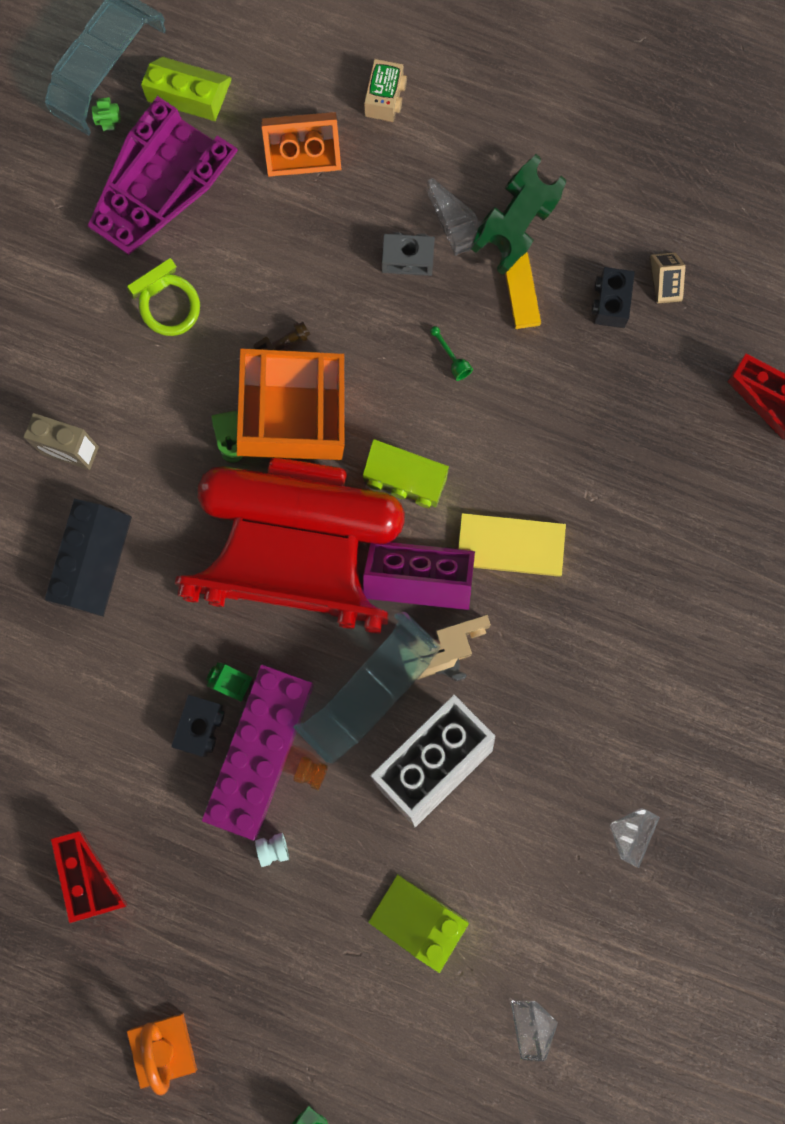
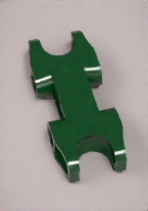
M534 154L511 177L504 189L512 194L513 198L503 213L496 207L490 210L477 228L470 248L477 253L487 243L496 245L501 252V261L497 271L502 275L520 257L526 254L534 241L525 232L535 215L544 221L551 214L561 199L567 181L563 176H560L551 185L543 183L537 175V167L541 162V157L537 154Z

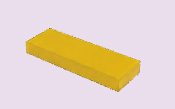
M526 252L505 273L515 329L540 326L541 324L528 252Z

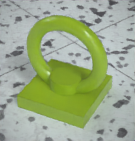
M171 258L127 286L128 293L133 300L139 296V312L145 324L154 332L164 336H177L187 332L196 323L200 313V300L195 288L184 278L172 275L175 273L177 266ZM169 285L181 288L188 296L190 302V311L187 318L174 326H166L157 322L149 309L150 298Z

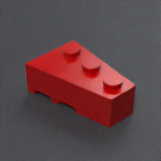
M746 353L738 361L727 382L784 440L785 373Z

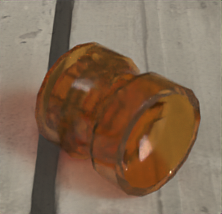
M303 756L293 781L300 784L308 783L311 788L319 791L329 765L324 763L316 764L312 762L311 758Z

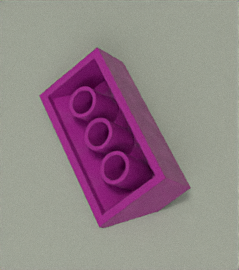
M392 542L387 544L370 543L364 571L363 593L367 599L469 610L475 551Z

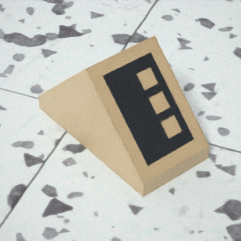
M677 253L651 255L657 304L682 301L685 278V264Z

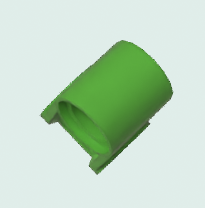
M238 411L212 415L217 446L223 459L229 463L240 461L243 456H237Z

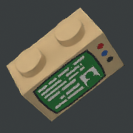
M374 60L365 99V117L394 122L395 113H400L402 97H399L400 91H405L407 76L403 75V64Z

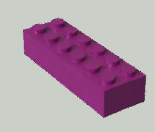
M264 665L260 666L202 822L253 841L258 838L314 685L311 682Z

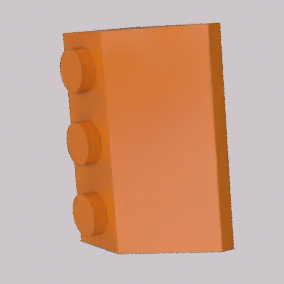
M336 112L262 118V133L268 177L341 170Z

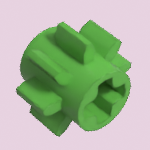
M110 97L100 98L97 101V105L92 106L95 125H102L103 131L115 130V123H121L118 104H112Z

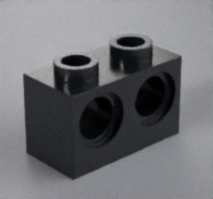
M604 267L601 276L596 277L594 291H598V299H594L591 312L592 315H595L594 324L625 328L630 316L635 271ZM608 283H615L619 288H611ZM611 306L616 312H609L605 307Z

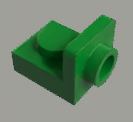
M218 662L216 666L210 669L207 675V687L242 702L253 677Z

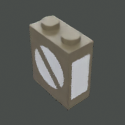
M35 413L32 414L23 437L42 455L87 470L91 469L99 446L84 429Z

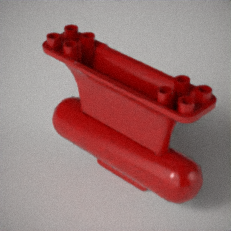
M276 457L270 460L267 473L226 466L213 467L202 476L198 484L197 498L200 507L211 516L234 520L222 552L207 569L195 575L176 576L175 585L179 588L178 596L183 597L182 600L198 603L199 595L203 594L205 595L204 600L209 601V605L224 607L225 599L227 598L326 613L338 617L339 627L354 629L356 620L365 622V631L380 634L382 624H388V612L372 605L363 593L357 569L358 542L387 544L396 539L405 523L404 509L397 498L388 493L345 486L346 471L340 467Z

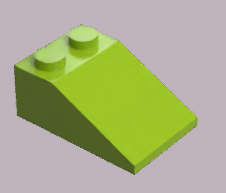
M398 874L368 922L438 973L441 972L469 925L466 918Z

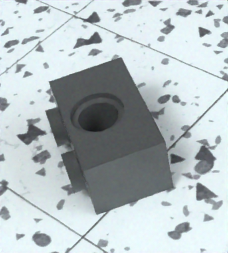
M399 232L384 234L382 273L432 276L435 237H429L426 234L411 236ZM406 250H411L414 252V254L405 255L403 254V252Z

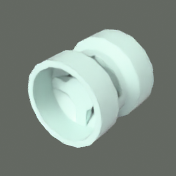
M283 833L274 835L269 841L265 838L255 840L258 859L262 867L271 865L272 861L275 860L280 862L289 860L288 848Z

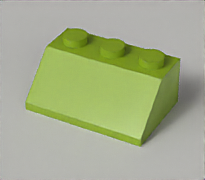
M161 57L149 63L141 86L148 102L152 103L159 96L177 108L178 111L216 122L229 88L231 77Z
M374 439L363 473L364 482H367L366 485L374 490L381 491L383 488L391 491V495L396 498L406 499L408 497L416 500L415 503L421 507L430 508L432 506L436 508L447 480L449 466Z

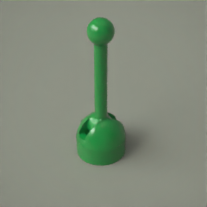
M433 326L430 329V333L432 336H436L453 361L451 373L456 381L468 377L473 371L470 363L462 358L457 359L440 335L439 327Z

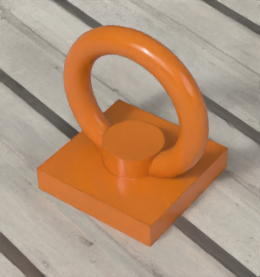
M184 1013L150 1022L127 1031L140 1089L150 1086L155 1094L163 1095L168 1091L170 1080L197 1071Z

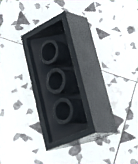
M74 498L44 600L52 605L104 617L132 517L100 504Z

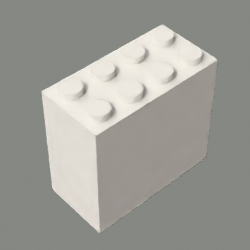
M453 695L371 777L383 795L416 827L493 751L495 735Z

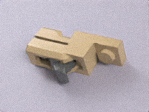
M488 615L436 631L437 640L425 642L419 638L398 645L409 682L433 674H443L456 682L465 679L467 675L459 671V660L470 657L472 654L466 635L470 634L471 638H476L486 634L485 629L491 626Z

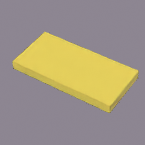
M462 513L458 549L475 551L474 568L561 577L566 524Z

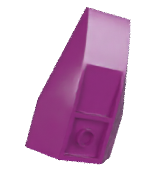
M157 96L127 135L89 221L88 228L130 255L208 191L237 153L238 149L218 135L214 140L182 120L177 108Z

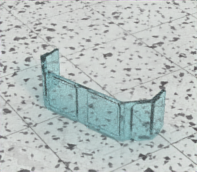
M104 0L86 24L84 31L78 39L74 40L51 73L52 79L45 99L47 108L55 116L90 135L91 131L86 123V117L92 94L145 23L165 33L163 14L139 0Z
M406 612L395 614L394 617L398 620V623L393 633L334 698L305 723L294 725L293 728L326 763H334L357 744L422 675L438 653L441 646Z

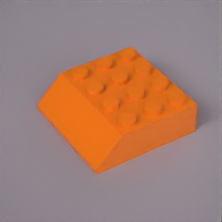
M240 349L237 456L342 460L344 451V354Z

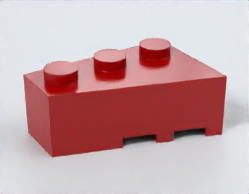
M82 831L51 839L69 923L124 908L128 905Z

